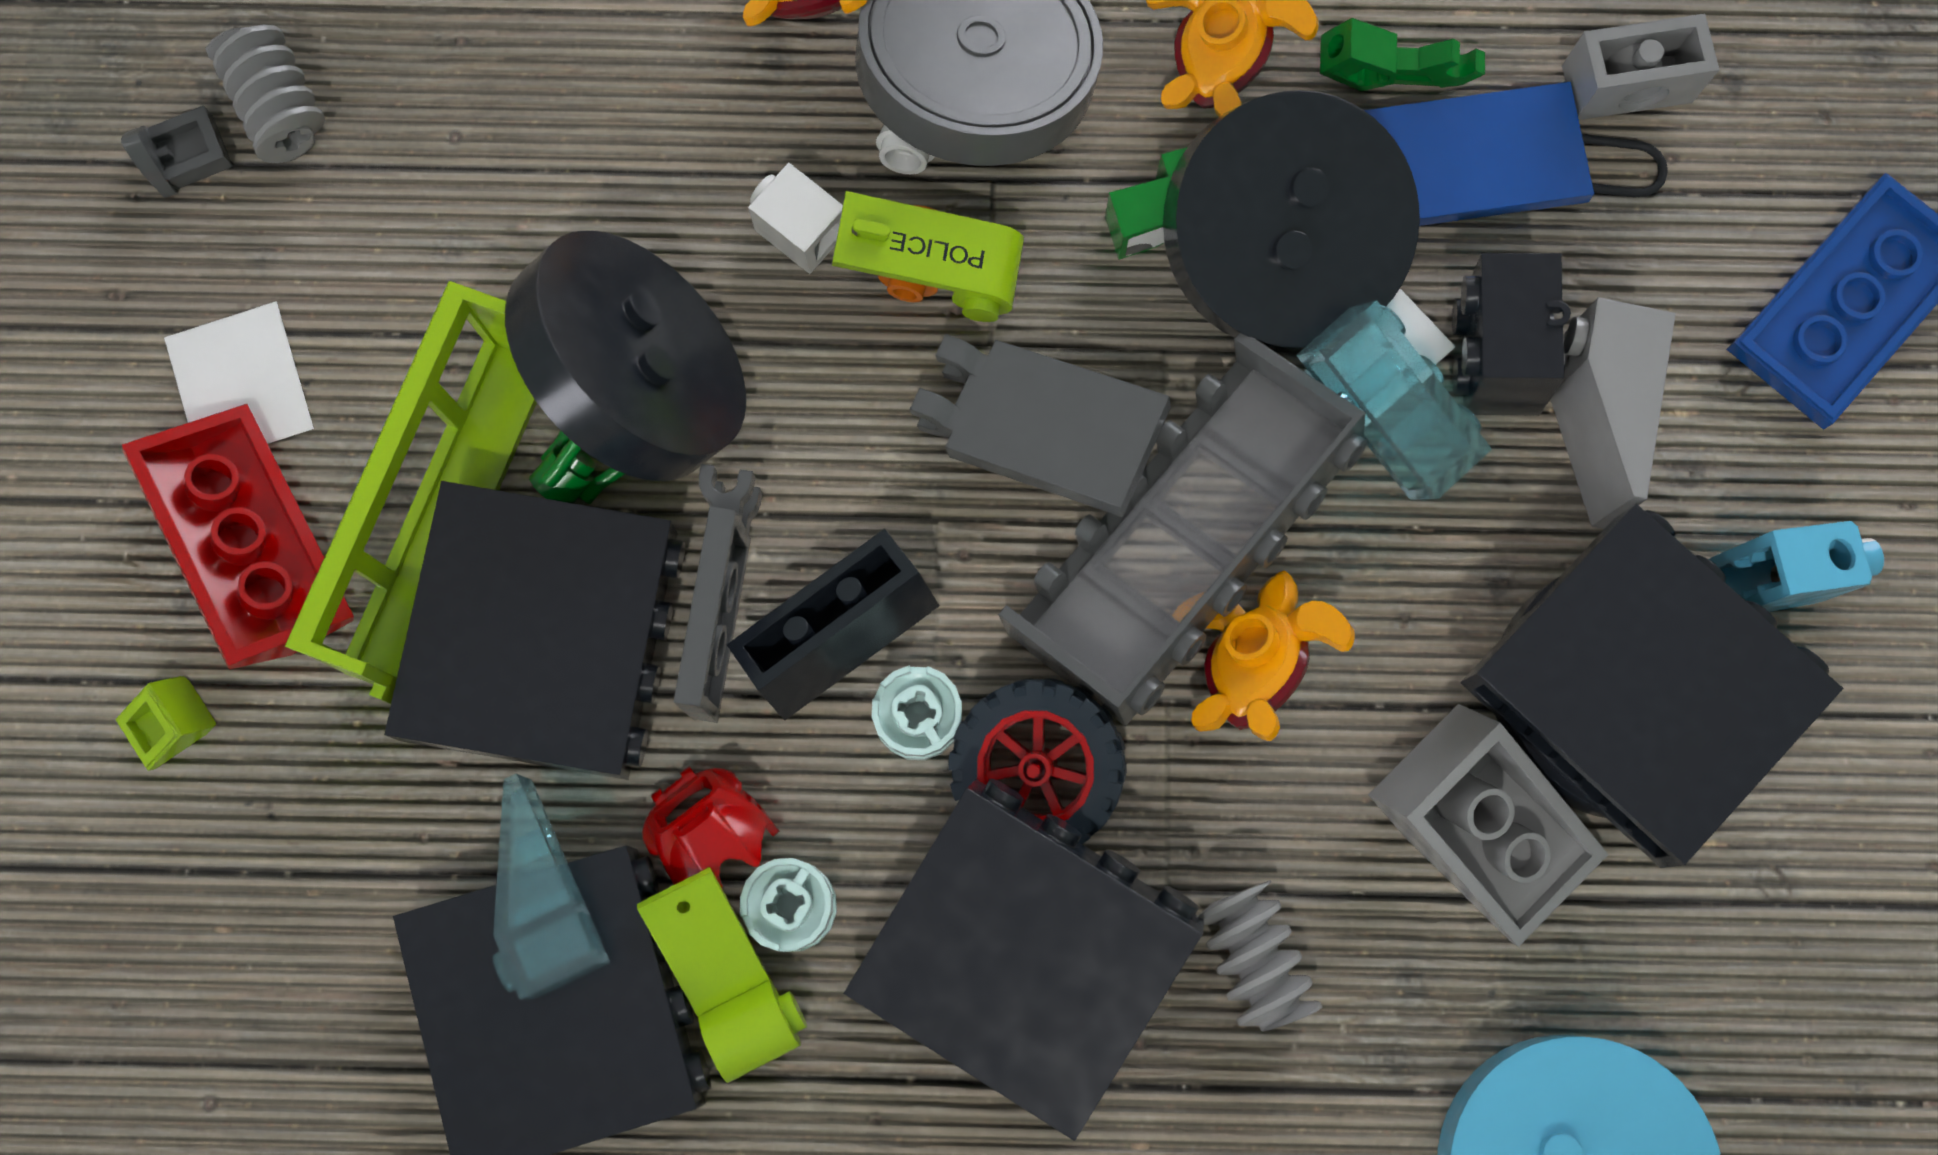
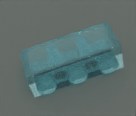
M1377 300L1350 307L1296 356L1316 380L1365 412L1364 439L1367 440V446L1410 500L1439 499L1492 450L1480 434L1482 430L1481 424L1468 408L1457 404L1442 385L1444 377L1439 368L1427 357L1419 355L1404 336L1406 333L1405 326L1395 312L1386 306L1380 305Z

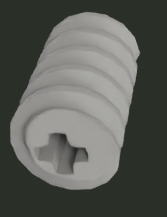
M265 24L233 28L222 32L210 41L205 48L207 55L213 60L214 69L218 78L223 81L228 98L233 101L237 117L243 121V127L248 139L253 141V148L257 158L269 163L293 161L313 147L315 143L314 134L323 127L325 116L321 109L313 106L315 96L311 89L303 86L305 83L304 73L298 67L293 66L296 62L294 53L290 48L284 46L286 40L280 28L275 25Z
M1271 880L1215 901L1198 915V917L1204 920V925H1219L1220 928L1206 942L1208 950H1229L1230 956L1216 968L1218 975H1239L1241 981L1226 994L1228 1001L1249 1000L1251 1007L1236 1019L1238 1026H1259L1263 1032L1298 1021L1323 1008L1321 1002L1317 1000L1299 1001V997L1313 984L1310 976L1288 974L1302 959V955L1298 950L1278 949V946L1292 933L1290 926L1268 925L1267 921L1282 907L1280 901L1258 900L1257 895L1271 883Z

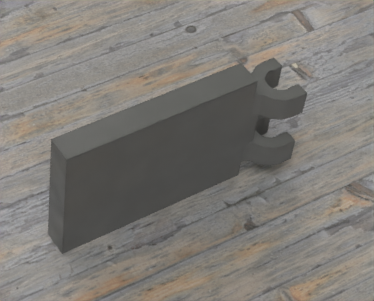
M945 334L935 355L936 359L946 364L942 371L944 378L965 383L955 405L939 394L919 388L910 407L911 414L920 418L917 424L918 429L928 434L949 438L945 448L950 458L1123 517L1171 409L1170 396L995 340L989 354L985 355L966 341Z
M701 464L699 488L710 507L673 702L694 720L718 723L731 653L727 644L734 637L751 542L749 536L752 519L757 515L761 506L763 493L760 487H754L756 477L753 471L741 469L737 477L736 487L732 491L725 493L726 488L723 482L717 481L716 468L714 465Z

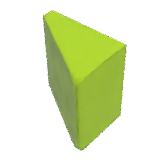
M184 676L148 683L115 719L148 771L157 769L207 735L216 726L211 713L191 682Z

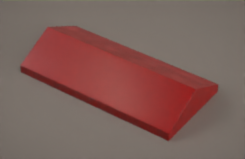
M248 404L122 444V451L228 669L283 658L297 653V651L289 649L285 645L321 567L324 556ZM344 596L326 636L354 620V615Z

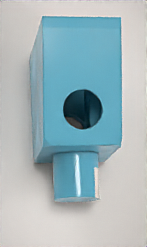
M1852 521L1774 530L1709 558L1723 571L1726 577L1725 583L1745 601L1755 602L1769 612L1823 602L1868 586L1871 583L1872 576L1878 575L1884 566V554L1879 543L1872 538L1861 539L1858 526ZM1775 564L1780 578L1778 582L1771 581V570Z

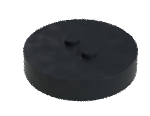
M1304 90L1282 91L1253 99L1224 113L1204 128L1187 147L1172 174L1167 189L1163 215V232L1167 257L1173 275L1187 300L1198 313L1222 332L1234 338L1239 333L1248 337L1252 336L1265 346L1272 348L1311 347L1327 344L1342 339L1371 322L1385 309L1402 286L1415 255L1420 224L1418 194L1412 171L1403 152L1389 132L1375 118L1349 101L1321 92Z
M600 231L571 232L561 236L548 246L513 281L506 298L505 328L511 354L517 369L530 393L545 414L572 442L586 453L612 469L632 477L650 481H671L691 474L701 464L707 462L729 445L737 436L745 418L746 388L734 347L720 321L705 300L676 270L658 256L630 240Z

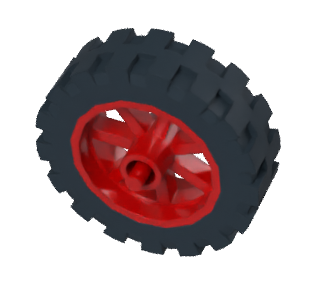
M1031 678L1019 680L993 691L976 703L956 730L954 736L956 740L948 761L949 770H952L953 782L950 784L952 795L955 801L960 800L966 788L975 779L986 785L989 779L999 780L1019 776L1024 782L1019 791V794L1024 798L1021 807L1023 808L1033 787L1040 786L1052 813L1032 814L1043 821L1047 814L1066 821L1082 834L1079 843L1084 844L1107 823L1121 797L1127 773L1123 738L1112 722L1113 718L1109 711L1103 705L1100 706L1085 690L1079 687L1074 688L1064 684V681L1046 678L1043 680ZM1033 718V750L1029 751L1010 735L1006 729L1016 722ZM1045 719L1061 724L1072 733L1070 737L1052 750L1044 747ZM997 740L1021 759L1019 764L991 769L992 752ZM1077 743H1080L1086 760V773L1058 766L1057 758ZM1051 776L1083 785L1077 797L1064 808L1051 782Z

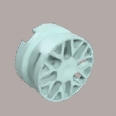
M909 665L893 671L880 683V687L874 699H872L871 717L880 740L892 753L907 760H927L941 755L955 742L956 730L962 722V702L956 686L944 673L929 666L910 667Z
M794 858L773 859L759 866L746 880L740 896V917L744 920L749 931L748 934L760 945L780 952L804 951L820 943L831 930L837 914L836 893L829 879L815 866Z

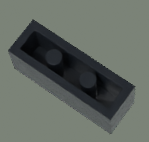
M884 528L729 642L727 647L757 690L785 721L940 605L919 571Z

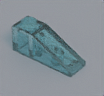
M516 773L504 779L493 930V936L500 952L493 955V963L505 989L508 992L516 990L520 1000L536 999L609 964L610 960L533 781Z

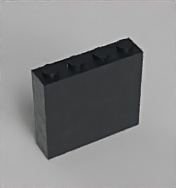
M441 481L384 735L401 742L629 780L631 766L641 767L647 746L648 729L639 728L644 702L654 703L659 686L660 665L652 664L656 640L666 641L671 626L673 603L664 602L669 577L679 578L684 560L685 541L677 540L678 533L672 521Z
M1636 503L1611 521L1460 683L1660 868L1687 864L1844 688L1828 675L1829 668L1827 664L1817 654L1804 647L1796 646L1777 629V621L1769 611L1755 602L1745 601L1725 583V574L1715 563L1703 556L1694 555L1675 538V531L1667 520L1653 511L1643 510Z
M975 779L964 791L843 994L1075 1141L1203 935L1204 920L1195 915L1199 909L1197 904L1184 894L1168 886H1164L1158 892L1137 879L1140 870L1124 857L1110 850H1105L1103 855L1100 856L1079 843L1082 834L1066 821L1051 814H1047L1043 821L1022 808L1021 805L1024 798L1011 787L995 779H989L986 785Z
M625 845L393 916L450 1155H552L696 1110L706 1105L703 1092L711 1089L708 1066L701 1050L692 1052L685 1028L686 1025L694 1023L692 1006L681 986L674 987L669 965L637 910L638 903L659 893L657 876L649 856L640 858L638 849Z

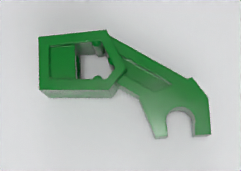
M1350 18L1321 35L1320 74L1359 91L1393 84L1439 86L1440 88L1464 85L1485 75V52L1476 48L1460 55V41L1455 39L1419 48L1397 47L1396 33Z

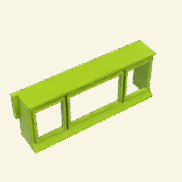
M452 281L447 283L285 645L289 649L314 658L344 672V674L373 684L369 695L390 705L441 481L500 490L537 404L524 383L511 354L505 328L506 301ZM467 319L484 342L456 402L438 382ZM429 406L447 426L384 565L366 553L364 549L425 411ZM356 572L376 586L346 654H343L322 643L353 573Z

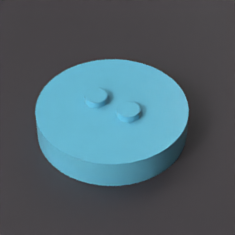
M1548 1035L1521 1041L1501 1050L1487 1059L1469 1076L1455 1095L1447 1111L1440 1133L1437 1155H1720V1150L1713 1129L1694 1096L1675 1075L1656 1060L1634 1048L1606 1039L1575 1035Z

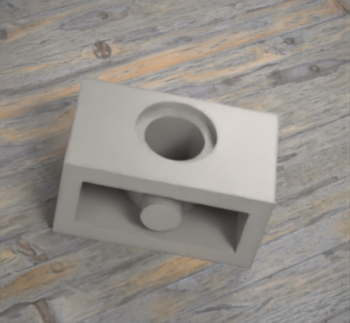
M1705 13L1584 31L1562 65L1565 82H1571L1579 120L1693 103L1720 70Z

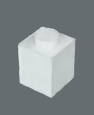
M789 162L777 176L773 174L768 175L758 184L751 196V204L748 207L755 231L807 273L811 274L836 245L843 205Z

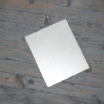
M277 301L164 337L188 423L248 404L267 444L314 429Z

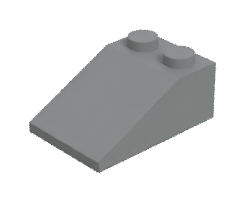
M1600 297L1580 317L1574 316L1570 321L1567 331L1563 334L1564 379L1550 400L1591 526L1605 529L1614 518L1634 504H1641L1648 497L1676 313Z
M1457 704L1368 794L1402 835L1511 943L1518 947L1609 855L1500 722L1460 704Z

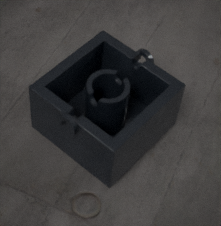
M1481 253L1472 276L1463 277L1461 298H1455L1453 302L1452 332L1453 335H1463L1462 357H1455L1453 365L1454 395H1463L1464 415L1540 416L1563 381V326L1570 319L1571 311L1562 299L1561 253ZM1562 312L1563 317L1561 319H1554L1553 313Z

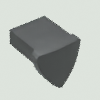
M204 105L149 128L140 126L126 132L121 138V143L132 161L164 198L177 194V189L233 167L215 119Z

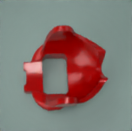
M688 766L680 772L682 777L666 789L662 790L659 788L650 795L655 805L649 812L643 825V843L650 854L659 856L665 871L674 885L710 867L723 890L720 880V865L723 861L732 858L758 867L761 862L762 840L765 828L773 837L780 831L764 809L742 789L741 781L733 772L722 768H711L695 773ZM704 788L712 790L667 825L666 817L683 800Z

